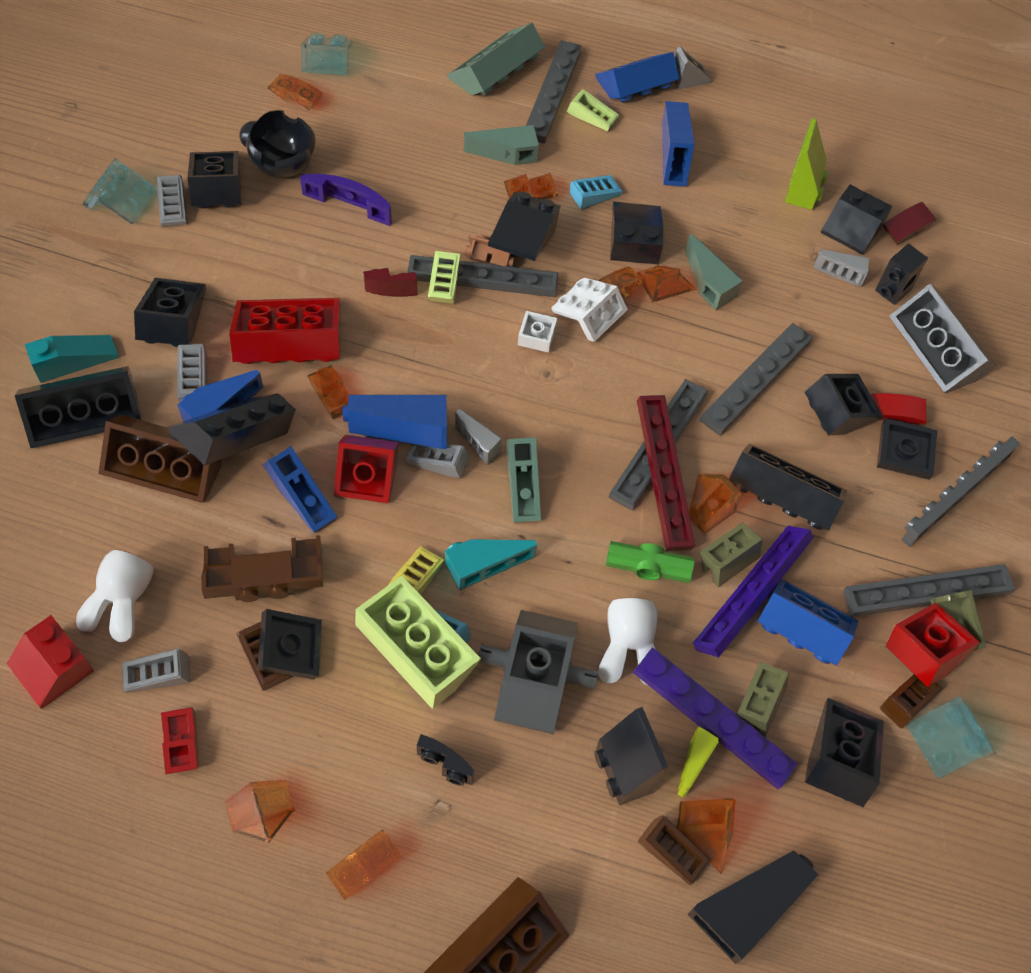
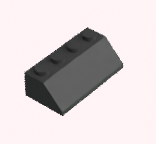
M932 284L927 285L889 315L944 393L972 384L997 367L943 293Z

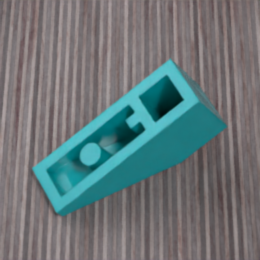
M111 335L49 336L25 344L31 365L40 383L119 358Z
M470 539L465 542L460 541L452 544L445 550V565L460 591L535 558L537 543L535 540Z

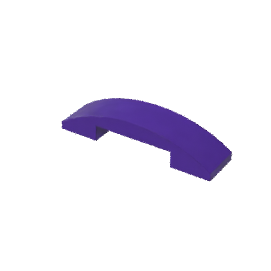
M304 174L300 177L302 195L321 202H325L328 196L366 209L368 219L388 226L391 225L390 204L369 187L344 177L328 174Z

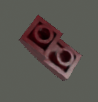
M920 202L883 224V228L898 245L914 233L917 235L936 222L937 219L926 205Z
M388 268L363 271L366 292L390 297L418 295L415 272L390 276Z

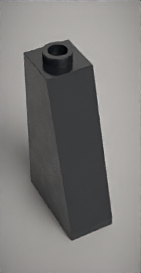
M792 851L699 902L687 915L737 964L819 874L814 870L812 862L807 857Z

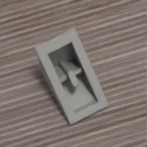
M679 46L676 49L675 62L679 79L675 80L679 89L708 84L712 81L705 67L682 47Z

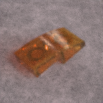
M279 74L268 86L270 91L285 102L292 98L307 110H310L323 94V92L309 83L285 74Z
M551 173L529 180L527 174L504 181L509 198L514 192H527L531 197L538 199H550L558 196Z
M630 266L616 270L598 280L599 282L617 286L620 294L625 298L645 282Z
M332 365L307 375L314 391L331 418L336 419L342 416L343 406H348L350 394L345 389L342 378Z
M382 829L326 872V874L343 899L346 900L402 855Z

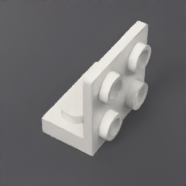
M588 278L577 281L575 286L567 294L560 297L558 302L551 308L555 314L578 320L587 339L593 342L628 310L617 286Z

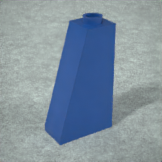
M665 101L662 119L663 185L687 187L694 149L688 103Z
M349 395L348 406H343V422H348L349 433L447 449L446 395Z

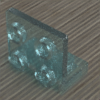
M311 33V36H308L301 43L302 72L347 75L348 49L352 45V39H347L346 35L340 34L333 35V38L324 37L323 33Z
M115 158L89 192L82 205L92 210L96 203L100 206L103 204L124 220L133 224L157 188Z
M961 696L907 724L909 731L937 778H942L981 757L988 758L997 753L965 699Z

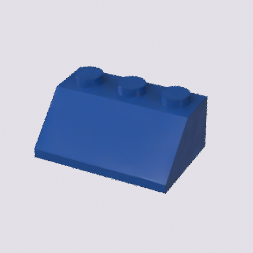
M673 52L651 56L595 74L596 79L609 98H619L620 102L632 99V94L639 92V96L653 92L652 88L656 86L659 89L672 86V81L679 79Z
M781 579L757 621L762 624V627L767 632L775 635L779 633L786 637L788 642L798 649L805 648L814 653V656L819 661L825 664L832 663L836 666L854 638L858 624L857 619L784 579Z

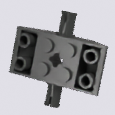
M521 610L511 647L505 650L481 643L478 656L481 658L480 662L502 667L503 671H505L494 721L554 734L564 685L567 686L568 683L595 689L598 670L574 666L570 662L577 622ZM535 663L541 664V667H535Z

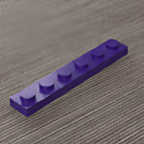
M793 526L785 528L694 640L693 645L698 652L720 657L814 537L810 529Z
M653 647L632 672L699 727L717 737L720 744L776 789L784 785L798 764Z

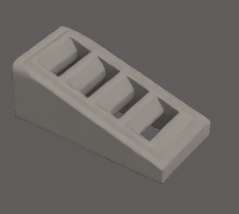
M182 176L157 177L161 227L186 225L185 187ZM180 212V214L166 215V213Z
M820 249L813 268L850 284L862 286L868 274L869 258Z
M203 344L178 346V401L196 390L185 389V386L202 387L206 385L208 355ZM186 366H199L193 368H186ZM199 376V378H185V377Z
M458 409L455 412L456 428L487 465L490 464L500 453L501 437L463 410Z
M412 444L405 461L407 464L453 478H461L468 462V454L462 445L447 444V449H439ZM426 450L423 455V458L419 457L421 451ZM432 453H435L434 458L430 459Z
M179 648L122 662L123 689L126 693L175 686L191 681L189 656ZM161 665H164L165 675H161ZM151 666L152 678L149 679L148 667ZM139 668L140 681L136 682L135 669Z

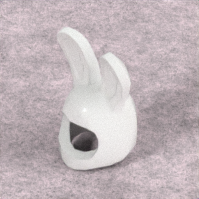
M112 550L106 554L96 576L97 588L77 613V628L83 632H92L97 627L107 605L113 603L109 626L110 635L118 642L130 640L135 629L134 604L147 588L154 572L153 566L142 558L127 552Z
M623 598L611 602L607 615L611 638L610 645L601 660L598 670V676L603 682L614 683L620 679L627 649L636 650L638 664L652 647L655 649L654 638L658 623V610L653 601Z

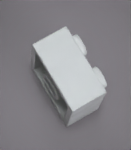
M526 311L518 335V346L549 353L557 318Z

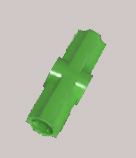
M610 541L606 566L635 572L639 578L645 580H657L661 577L690 583L694 568V558L664 552V549L656 544L647 543L639 547Z

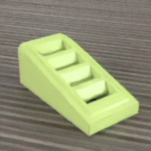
M584 89L572 100L567 110V113L606 131L609 130L619 117V114Z
M435 251L428 294L429 301L454 304L460 254ZM440 259L454 260V264H442L439 261ZM438 269L452 270V274L440 273ZM437 278L451 279V283L438 282ZM436 287L450 288L449 292L436 291Z

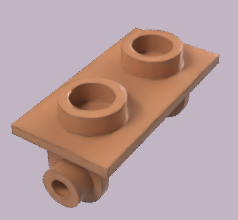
M468 235L471 246L467 245L465 255H468L470 259L486 263L488 254L492 255L490 264L513 267L515 258L512 256L517 257V255L489 247L488 241L490 238L485 235Z

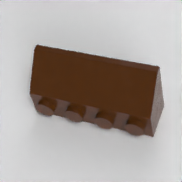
M119 415L106 421L98 474L204 503L219 473L222 459L204 465L168 431V427Z
M517 877L424 973H535L567 939L569 934L541 892Z

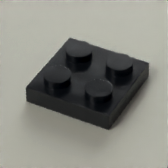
M885 418L881 426L877 468L930 480L934 474L937 430Z
M271 609L264 610L261 617L258 670L316 679L319 676L322 620Z

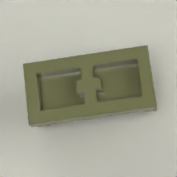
M743 522L700 551L703 571L707 572L711 569L713 572V583L718 587L760 558L762 539Z
M971 590L930 598L931 605L937 603L980 642L974 650L987 648Z
M760 662L738 710V715L745 722L755 725L757 727L756 730L766 737L787 689L789 672Z

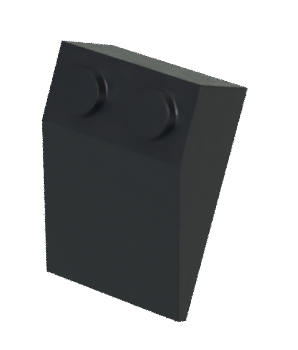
M239 151L190 152L187 178L191 206L205 209L210 208L212 205H222L223 207L230 208L241 204Z
M514 192L504 207L488 241V246L535 261L555 233L561 206L554 204L549 199L531 197L527 192Z
M613 202L610 260L659 265L663 248L661 206Z
M154 278L134 310L135 340L145 341L149 344H171L174 347L189 345L195 334L206 291V284Z
M827 698L808 759L805 783L864 807L880 783L884 721Z
M643 707L635 709L602 736L598 741L596 751H594L599 768H604L608 776L606 785L612 798L616 797L619 805L654 793L668 768Z

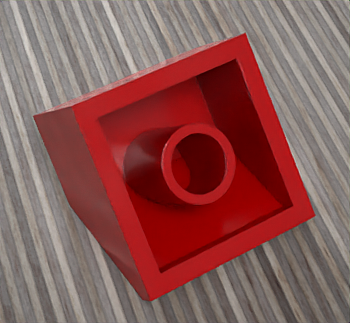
M344 435L338 445L334 496L389 503L397 467L399 442Z
M934 603L896 624L885 647L927 687H930L947 677L980 642L942 607Z
M52 615L23 634L6 663L41 709L94 671Z

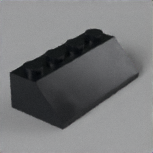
M129 366L19 389L14 395L30 448L102 433L105 431L106 421L119 415L142 420Z
M275 393L253 397L171 425L168 431L204 465H208L286 435L296 409L280 394Z
M750 443L742 451L728 479L729 482L733 483L732 487L743 493L749 491L757 495V499L767 505L774 503L782 507V511L791 517L797 518V516L805 518L810 526L818 530L823 528L830 529L844 503L847 490Z

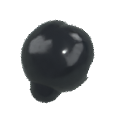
M284 110L269 111L263 114L257 121L245 123L239 132L240 141L247 148L252 162L265 174L276 178L292 177L303 172L308 167L315 149L316 139L312 128L299 117L293 119L286 116Z

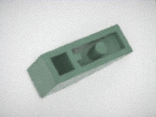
M536 437L507 439V470L513 522L541 521Z

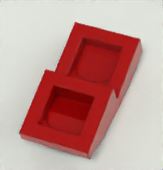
M871 393V397L883 416L879 420L887 418L891 420L899 419L900 422L913 425L927 424L926 399L903 394Z
M194 708L161 712L165 775L198 769Z

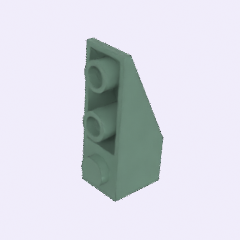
M533 125L464 132V152L513 165L538 162L539 144Z
M693 234L689 235L685 253L699 295L717 310L738 296L742 280L718 256H715L702 241L698 240Z

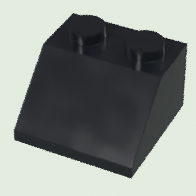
M850 184L837 201L820 233L863 255L883 227L893 206Z
M824 374L805 391L811 408L817 414L821 427L828 436L848 434L883 417L859 374Z

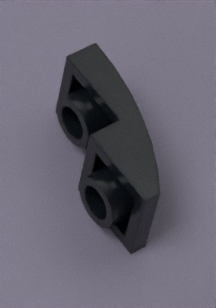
M420 734L417 743V755H420L423 761L437 765L439 762L443 763L442 776L447 777L446 780L458 786H464V783L472 785L474 770L459 754L443 743Z

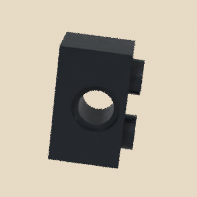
M908 243L889 260L875 291L895 305L912 290L928 257Z

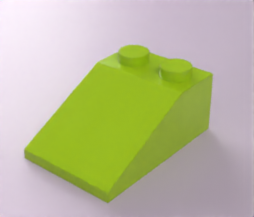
M812 118L785 199V203L810 210L813 209L815 201L820 202L824 187H820V185L825 184L828 171L825 170L827 159L816 119Z

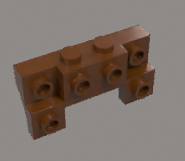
M316 535V539L307 540L291 538L292 555L291 551L235 556L233 544H229V547L214 549L204 546V564L201 575L204 599L235 596L236 601L254 602L258 598L267 597L283 599L288 595H295V590L324 587L320 535Z

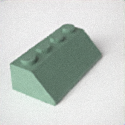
M533 22L506 32L448 73L447 76L469 94L481 93V95H485L494 89L493 84H500L509 78L508 74L511 71L515 73L524 67L523 63L526 60L530 62L539 56L538 52L545 46Z

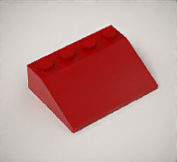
M340 298L237 300L229 332L232 361L252 364L261 361H267L268 363H279L281 361L302 363L308 360L330 362L334 359H340Z

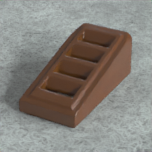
M261 622L239 631L237 636L262 691H265L291 677L290 675L273 673L264 678L262 674L267 671L258 670L259 653L253 655L252 652L259 649Z
M913 674L881 705L880 710L902 729L944 688L937 682L927 687ZM917 681L921 686H923L929 692V694H927L915 682Z
M665 816L655 818L638 839V842L648 852L689 885L695 882L710 861ZM662 831L664 835L657 842L655 838ZM670 839L673 840L674 844L666 851L664 847ZM683 848L685 852L677 861L674 857ZM691 856L694 857L696 860L693 862L690 868L686 870L684 868V865L687 863Z

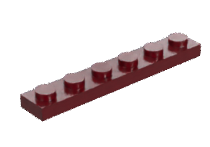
M665 395L639 396L637 406L665 550H692L696 544Z

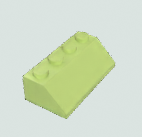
M403 576L397 578L356 609L355 625L432 709L454 693L481 660Z

